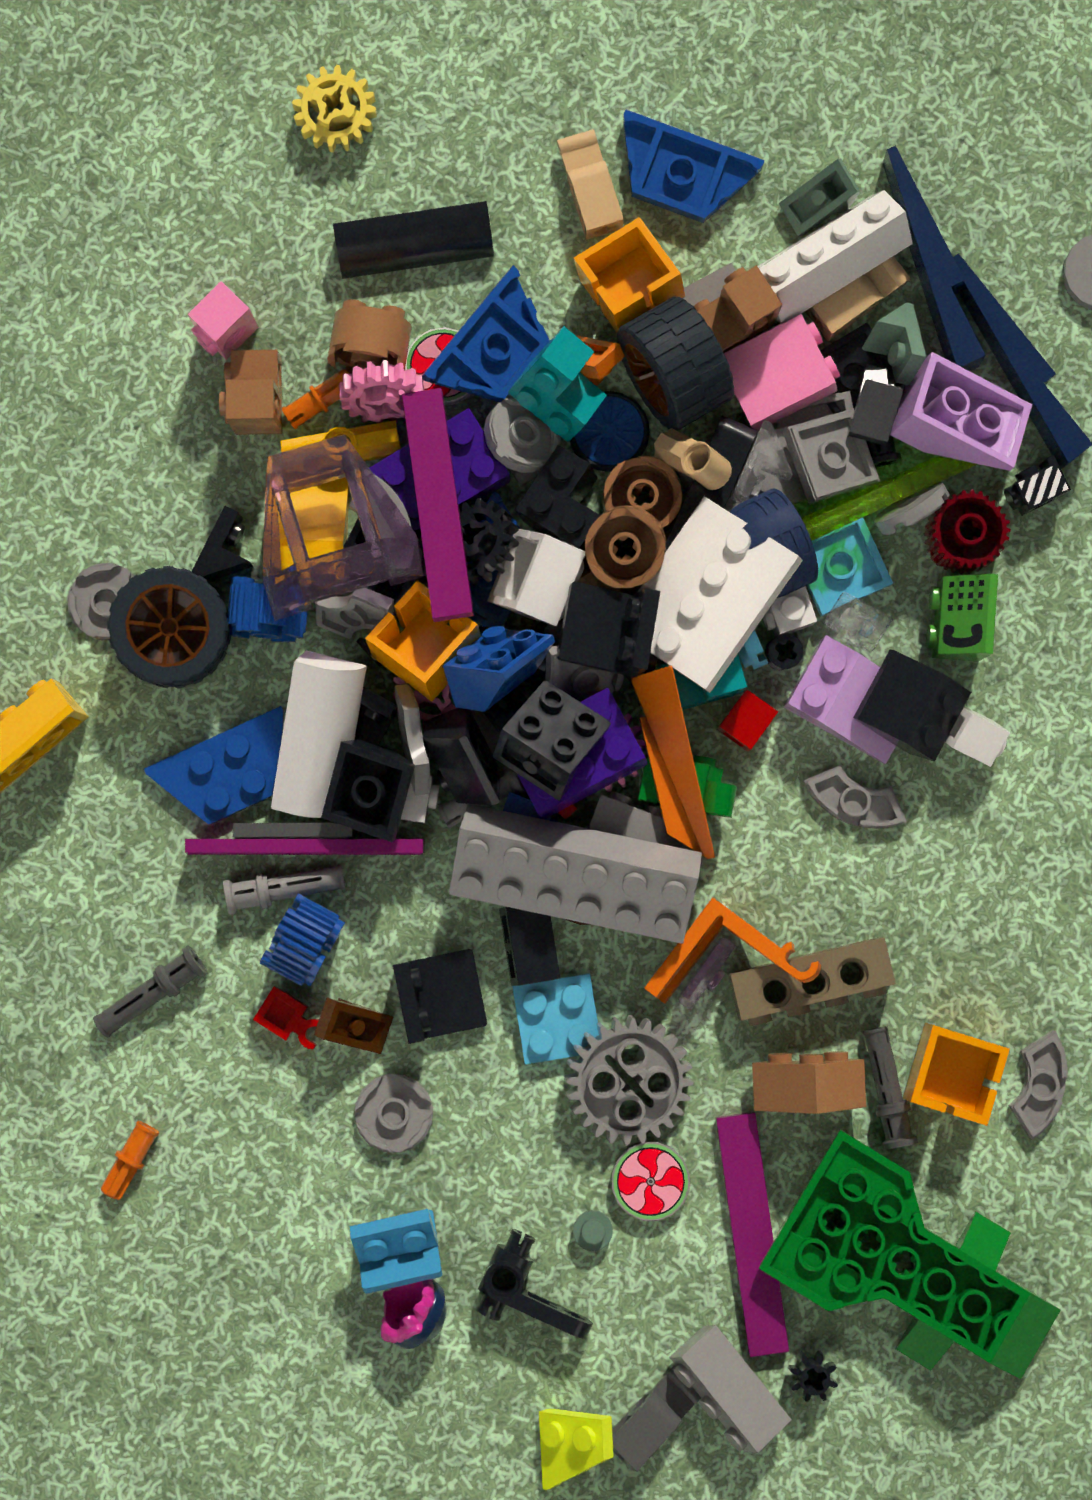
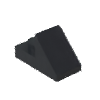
M867 364L848 436L884 446L887 445L903 394L902 384L895 383L892 370Z
M224 506L192 569L193 574L200 575L209 582L253 567L250 561L228 551L230 545L235 547L239 543L245 530V526L241 524L243 517L239 512Z

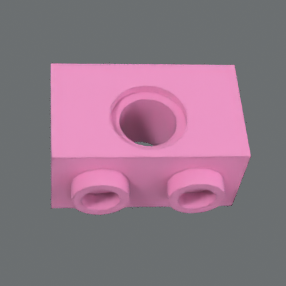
M222 281L188 313L194 325L191 332L197 337V342L211 356L218 352L226 360L231 356V350H237L259 328L249 307Z

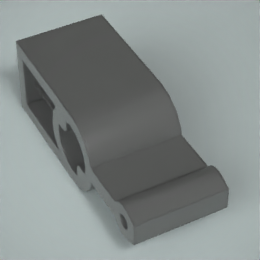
M675 1365L612 1428L613 1452L633 1471L637 1472L678 1427L684 1415L701 1399L693 1387H686L674 1373Z

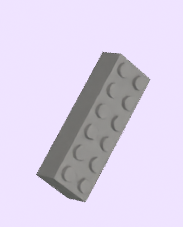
M467 804L459 830L449 895L683 944L698 883L702 852Z

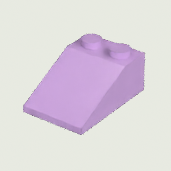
M931 352L924 360L911 384L905 385L890 435L924 453L1011 471L1015 467L1032 404Z
M825 635L820 640L783 708L883 764L887 763L896 745L853 718L880 667L858 652Z

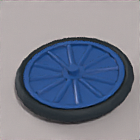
M605 391L604 393L607 396L587 424L570 440V444L574 453L589 462L593 469L611 472L619 463L642 456L648 445L650 430L646 413L634 399L623 393Z

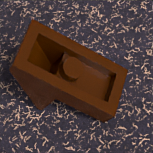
M327 997L314 1036L323 1040L381 1054L394 1017L340 998L335 1000Z

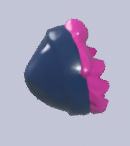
M434 1279L391 1288L383 1292L385 1304L380 1331L381 1338L384 1341L394 1343L406 1349H413L435 1338L441 1332L446 1318L447 1307L444 1290Z

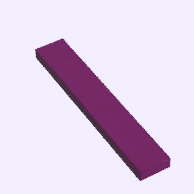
M441 388L402 394L432 618L434 622L471 617L474 616L443 392Z
M185 839V853L187 855H423L425 853V839H395V842L384 839Z
M750 1112L715 1117L749 1356L789 1352L780 1282L759 1269L760 1263L774 1240L756 1113Z

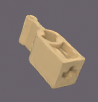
M594 129L557 140L559 153L566 170L568 184L586 240L622 228L624 218Z
M893 256L805 312L829 342L874 309L890 294L904 286L911 278Z

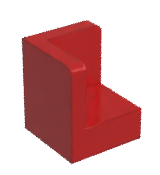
M746 690L716 730L749 752L779 711L751 691Z

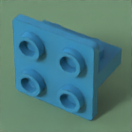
M424 1209L349 1226L351 1241L360 1265L361 1284L364 1293H373L442 1276L435 1217L432 1210Z

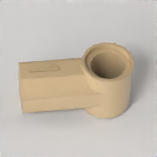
M671 428L668 432L660 433L654 443L655 458L664 461L671 468L696 480L706 489L716 490L721 488L731 476L732 467L730 462L706 442H698Z

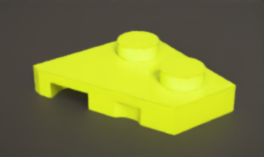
M544 1409L539 1411L543 1490L557 1487L563 1482L614 1457L612 1416L560 1409Z

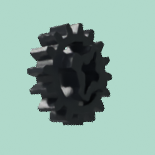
M481 498L476 499L474 507L470 506L466 501L463 502L462 512H460L466 562L472 561V564H467L469 582L472 585H477L480 576L488 583L491 582V572L494 570L503 574L505 572L502 565L504 560L513 561L515 559L509 553L510 548L519 546V542L511 536L519 531L518 527L511 522L513 517L491 500L486 504Z

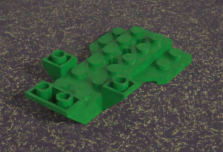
M840 1129L822 1160L810 1176L759 1265L760 1270L828 1312L844 1308L845 1306L884 1298L914 1316L895 1349L930 1371L951 1345L956 1342L988 1363L1021 1379L1061 1311L1058 1307L996 1271L1011 1232L975 1211L957 1241L956 1246L924 1227L910 1172ZM834 1208L840 1209V1217L844 1221L843 1225L840 1228L834 1225L832 1230L826 1228L827 1220L823 1217L824 1213L827 1210L833 1212ZM869 1229L876 1231L874 1238L879 1242L875 1249L869 1246L867 1251L860 1248L862 1242L858 1238L859 1234L862 1231L867 1234ZM904 1251L910 1252L909 1259L913 1266L910 1270L904 1267L902 1272L896 1271L897 1264L893 1257L897 1253L902 1255Z

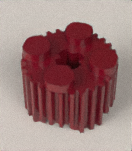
M973 489L968 493L962 490L958 495L953 494L950 498L944 500L942 506L928 517L929 522L925 525V528L928 530L924 532V536L928 537V539L924 543L929 545L927 552H930L931 560L937 566L944 567V570L951 568V573L959 570L961 575L966 571L968 574H971L974 571L978 572L982 568L987 567L1000 556V552L1005 548L1004 544L1010 538L1007 536L1011 532V529L1007 528L1010 520H1005L1006 514L1000 513L1002 507H996V501L990 502L989 496H983L982 491L975 494ZM963 525L967 526V532L974 534L969 540L965 539L960 533Z

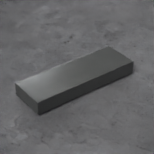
M233 823V837L235 839L355 838V829L338 823Z

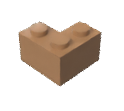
M757 265L748 271L744 267L737 269L724 279L725 285L721 290L720 297L712 302L704 299L693 306L713 331L723 353L753 339L772 327L781 310L782 303Z
M278 349L231 350V362L224 363L226 392H219L220 415L225 417V423L231 426L236 435L282 434V358Z
M847 1051L824 1052V1057L823 1054L799 1055V1061H792V1053L768 1054V1061L752 1063L754 1111L821 1114L866 1107L864 1059H848Z

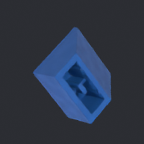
M494 626L483 631L479 639L459 649L456 653L457 655L443 665L455 707L482 712L487 711L536 672L555 643L554 636L551 634L535 633L534 630H509L503 626Z

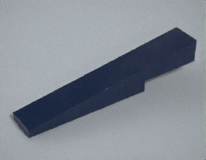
M895 145L886 150L883 167L893 199L906 211L913 243L909 246L944 357L962 368L972 371L980 367L986 354L955 296L960 292L965 280Z
M958 253L953 258L965 280L959 295L1017 396L1032 404L1029 416L1051 455H1054L1060 468L1063 469L1092 446V442L1045 385L1056 373Z

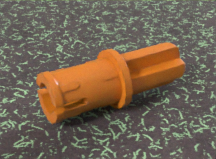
M346 369L339 371L315 388L313 385L309 386V392L286 407L281 408L295 430L324 410L327 413L329 411L327 407L340 399L339 384L343 382V375L345 373L350 374Z
M142 1121L136 1122V1126L123 1149L116 1151L115 1156L117 1159L101 1186V1191L106 1196L116 1200L123 1197L137 1170L144 1168L145 1165L142 1161L155 1138L159 1135L158 1130Z

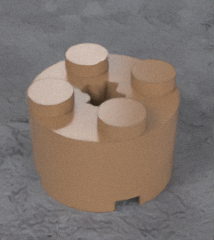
M345 300L343 307L337 310L334 316L327 357L328 363L336 368L337 362L345 365V369L350 374H353L354 366L364 369L367 368V362L370 361L375 366H381L383 360H387L389 364L393 365L403 363L405 371L412 330L411 324L404 318L405 311L396 306H384L380 309L368 307L359 300Z
M639 456L625 460L615 466L607 477L602 498L603 513L618 506H636L652 514L658 520L665 533L677 518L682 503V490L674 470L664 461L651 456ZM642 492L649 495L647 501L650 504L643 503L642 506L635 504V496H640Z
M618 506L605 511L592 524L585 539V555L590 570L600 581L614 588H632L647 583L659 571L666 552V538L660 523L652 514L636 506ZM628 537L634 540L632 547L636 553L632 555L627 552L624 556L617 553L619 545L615 541L618 538L623 541Z

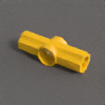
M396 420L348 429L345 427H335L326 433L280 441L287 475L332 467L348 468L355 463L386 458L401 449ZM336 441H349L351 443L350 451L343 456L334 455L331 452V448Z

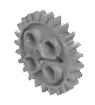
M628 1015L625 1026H622L616 1017H612L611 1029L607 1030L599 1022L597 1023L598 1036L594 1037L585 1032L584 1037L588 1045L586 1047L574 1045L573 1048L580 1057L579 1060H567L566 1063L575 1070V1073L565 1075L564 1080L575 1087L566 1091L565 1095L569 1100H578L570 1108L574 1115L584 1113L580 1123L584 1128L593 1124L592 1133L595 1137L598 1138L606 1130V1139L611 1144L614 1143L618 1134L621 1135V1139L626 1146H629L632 1135H636L639 1141L644 1144L646 1142V1132L651 1131L659 1138L661 1137L659 1125L663 1123L671 1129L674 1127L669 1118L672 1113L683 1116L684 1112L677 1104L679 1101H690L691 1099L682 1090V1087L693 1085V1080L683 1075V1073L692 1069V1065L688 1061H679L687 1054V1051L682 1046L673 1048L678 1038L673 1033L664 1037L666 1028L659 1023L651 1031V1021L646 1017L641 1021L639 1027L632 1015ZM631 1044L638 1045V1054L634 1059L630 1061L622 1060V1051L626 1046ZM606 1055H611L629 1076L635 1080L653 1100L651 1105H646L629 1085L622 1080L605 1061ZM609 1072L610 1079L607 1085L602 1088L592 1086L593 1078L598 1073ZM658 1072L664 1073V1083L659 1088H648V1080L651 1075ZM626 1100L636 1101V1108L632 1114L628 1116L619 1115V1107Z

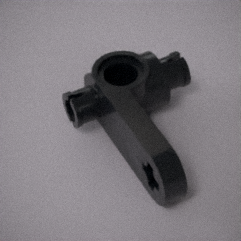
M512 1229L507 1244H497L492 1258L486 1267L478 1290L484 1295L476 1311L486 1316L489 1307L493 1306L489 1318L499 1321L505 1305L570 1335L587 1339L593 1325L589 1319L523 1289L525 1279L534 1261L527 1255L536 1239L525 1234L522 1243L519 1244L522 1231ZM500 1269H508L513 1272L516 1280L510 1287L502 1288L493 1281L494 1273Z

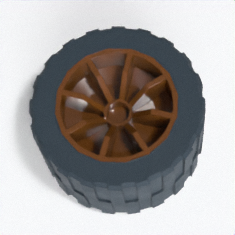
M674 296L618 329L617 343L620 344L625 356L622 362L642 401L663 426L678 431L733 398V376L723 350L713 331L705 322V319L685 299Z
M173 566L147 569L144 573L136 574L129 579V582L117 592V597L114 603L112 602L109 609L110 617L107 620L111 648L117 654L116 657L130 673L149 684L162 688H184L193 683L197 684L203 681V678L207 675H211L227 654L226 650L231 640L230 626L227 622V607L215 588L202 576H197L190 570L184 568L177 569Z

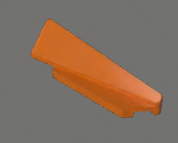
M668 666L631 678L632 686L645 717H640L639 721L666 834L693 851L702 852V857L705 859L715 858L673 667Z

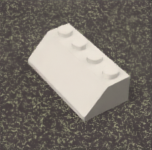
M883 190L869 196L760 264L758 268L782 303L776 320L782 324L800 315L912 245L906 211Z

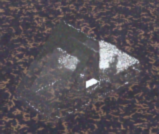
M763 421L731 500L742 503L748 500L750 495L754 497L759 495L766 475L759 473L760 470L790 481L793 473L771 422Z
M843 592L825 619L824 624L835 631L834 637L844 644L873 652L893 621V618L855 596Z

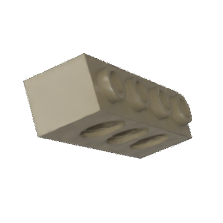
M877 937L789 958L788 963L800 972L807 971L812 962H820L821 970L819 975L822 983L820 989L812 994L805 992L802 982L794 979L773 962L727 973L738 1019L741 1021L748 1020L749 1026H754L772 1021L771 1014L785 1010L787 1016L791 1017L811 1012L810 1004L824 1001L826 1008L849 1003L848 995L863 992L864 998L887 994L886 986L894 985L896 982L885 937ZM853 962L859 968V978L855 983L847 985L842 981L840 971L843 965ZM777 980L783 986V996L779 1001L769 1003L763 995V989L768 982Z

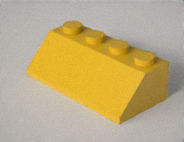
M52 678L47 682L44 679L37 682L27 691L28 699L18 707L15 705L8 707L0 714V793L89 717L60 682Z

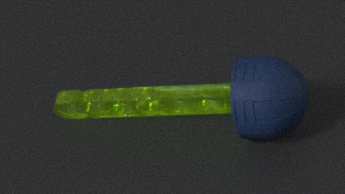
M936 456L802 518L787 496L775 488L738 504L730 513L748 523L742 529L751 538L749 549L764 543L770 537L803 560L777 598H780L817 580L818 563L812 540L978 464Z

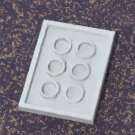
M704 496L665 552L659 571L651 580L643 584L639 591L644 588L661 591L650 653L710 693L803 560L770 537L764 543L749 549L751 538L743 529L748 523Z

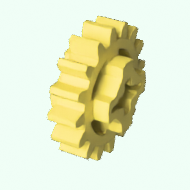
M340 65L335 66L333 74H328L324 66L320 67V77L317 79L308 73L306 78L309 86L298 85L296 88L298 95L302 99L292 101L294 110L299 112L294 115L296 126H303L301 129L302 137L307 139L313 136V144L317 149L323 142H326L329 151L333 153L336 144L341 143L345 151L350 150L349 141L352 139L362 144L363 137L361 131L372 132L373 126L369 119L377 117L376 107L371 106L376 102L374 92H366L369 88L367 80L364 78L356 82L357 76L353 69L346 76L342 75ZM353 93L360 102V111L356 110V106L350 104ZM337 104H341L342 110L334 109L332 113L328 112V107L335 108ZM310 107L319 113L317 124L310 117ZM345 127H347V128H346V129H344V130H341V131H335V130H339V129H342V128H345Z

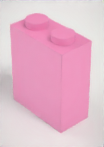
M802 314L724 353L733 376L734 394L750 427L759 431L775 423L777 420L785 418L838 391L835 379L840 377L839 371L831 356L823 358L817 346L823 343L822 337L815 323L806 324Z

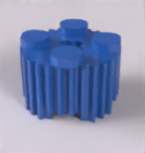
M264 576L263 583L261 584L254 583L255 579L248 577L231 578L227 617L230 635L246 639L253 636L271 639L273 642L287 643L296 642V638H303V634L306 633L309 585L287 583V578L277 576Z
M298 893L292 905L296 911L288 908L274 933L275 935L269 948L274 951L273 954L266 950L260 964L301 986L303 983L311 986L326 958L325 955L321 954V951L325 950L330 953L345 922L339 919L340 916Z

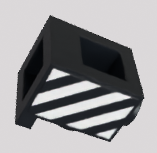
M1054 455L1046 458L1039 465L1041 470H1038L1037 466L1034 465L1016 474L1017 482L1004 489V495L1009 506L1013 510L1018 508L1021 516L1064 496L1071 490Z

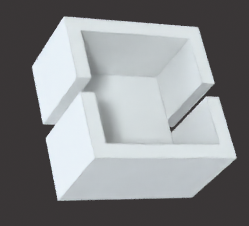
M519 529L518 532L513 534V537L519 542V546L509 550V553L515 559L513 561L504 560L502 565L505 572L503 574L498 572L487 601L526 618L557 626L558 621L565 614L569 586L572 582H577L583 573L585 551L549 535Z

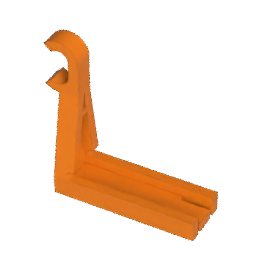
M712 897L687 930L684 943H678L644 988L666 1004L724 926L799 982L807 983L813 981L820 973L821 964L819 961L812 962L807 971H798L788 963L789 956L795 952L792 942H788L780 948Z

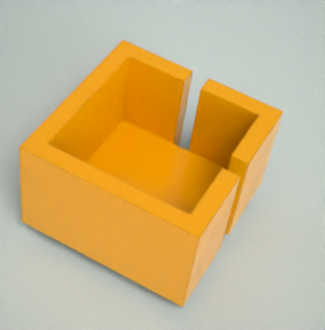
M640 217L574 257L580 282L597 306L600 305L602 313L616 332L624 324L674 296L685 297L681 273Z
M417 580L394 605L400 625L404 630L400 633L395 616L388 612L365 639L375 660L432 702L448 684L443 665L456 656L459 649L479 639L481 634L478 624L468 617L434 622L429 589Z
M925 1023L903 1099L988 1126L997 1091L982 1086L984 1078L1000 1083L1010 1048Z

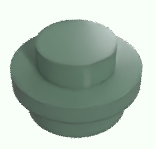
M586 1211L579 1215L574 1223L573 1235L575 1241L585 1250H601L609 1244L612 1238L613 1228L611 1221L600 1211Z

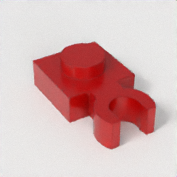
M274 986L253 1020L285 1041L294 1032L298 1035L299 1042L305 1048L313 1050L317 1046L316 1043L308 1039L307 1031L310 1027H317L319 1019L308 1020L303 1017L309 1006L279 987Z

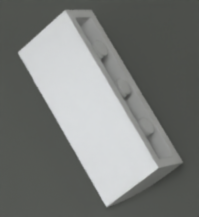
M307 650L294 661L271 809L302 817L321 818L341 741L354 740L367 665Z

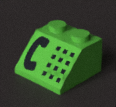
M998 574L943 576L937 581V586H931L929 609L935 610L934 625H928L926 647L932 648V658L979 662L993 654Z

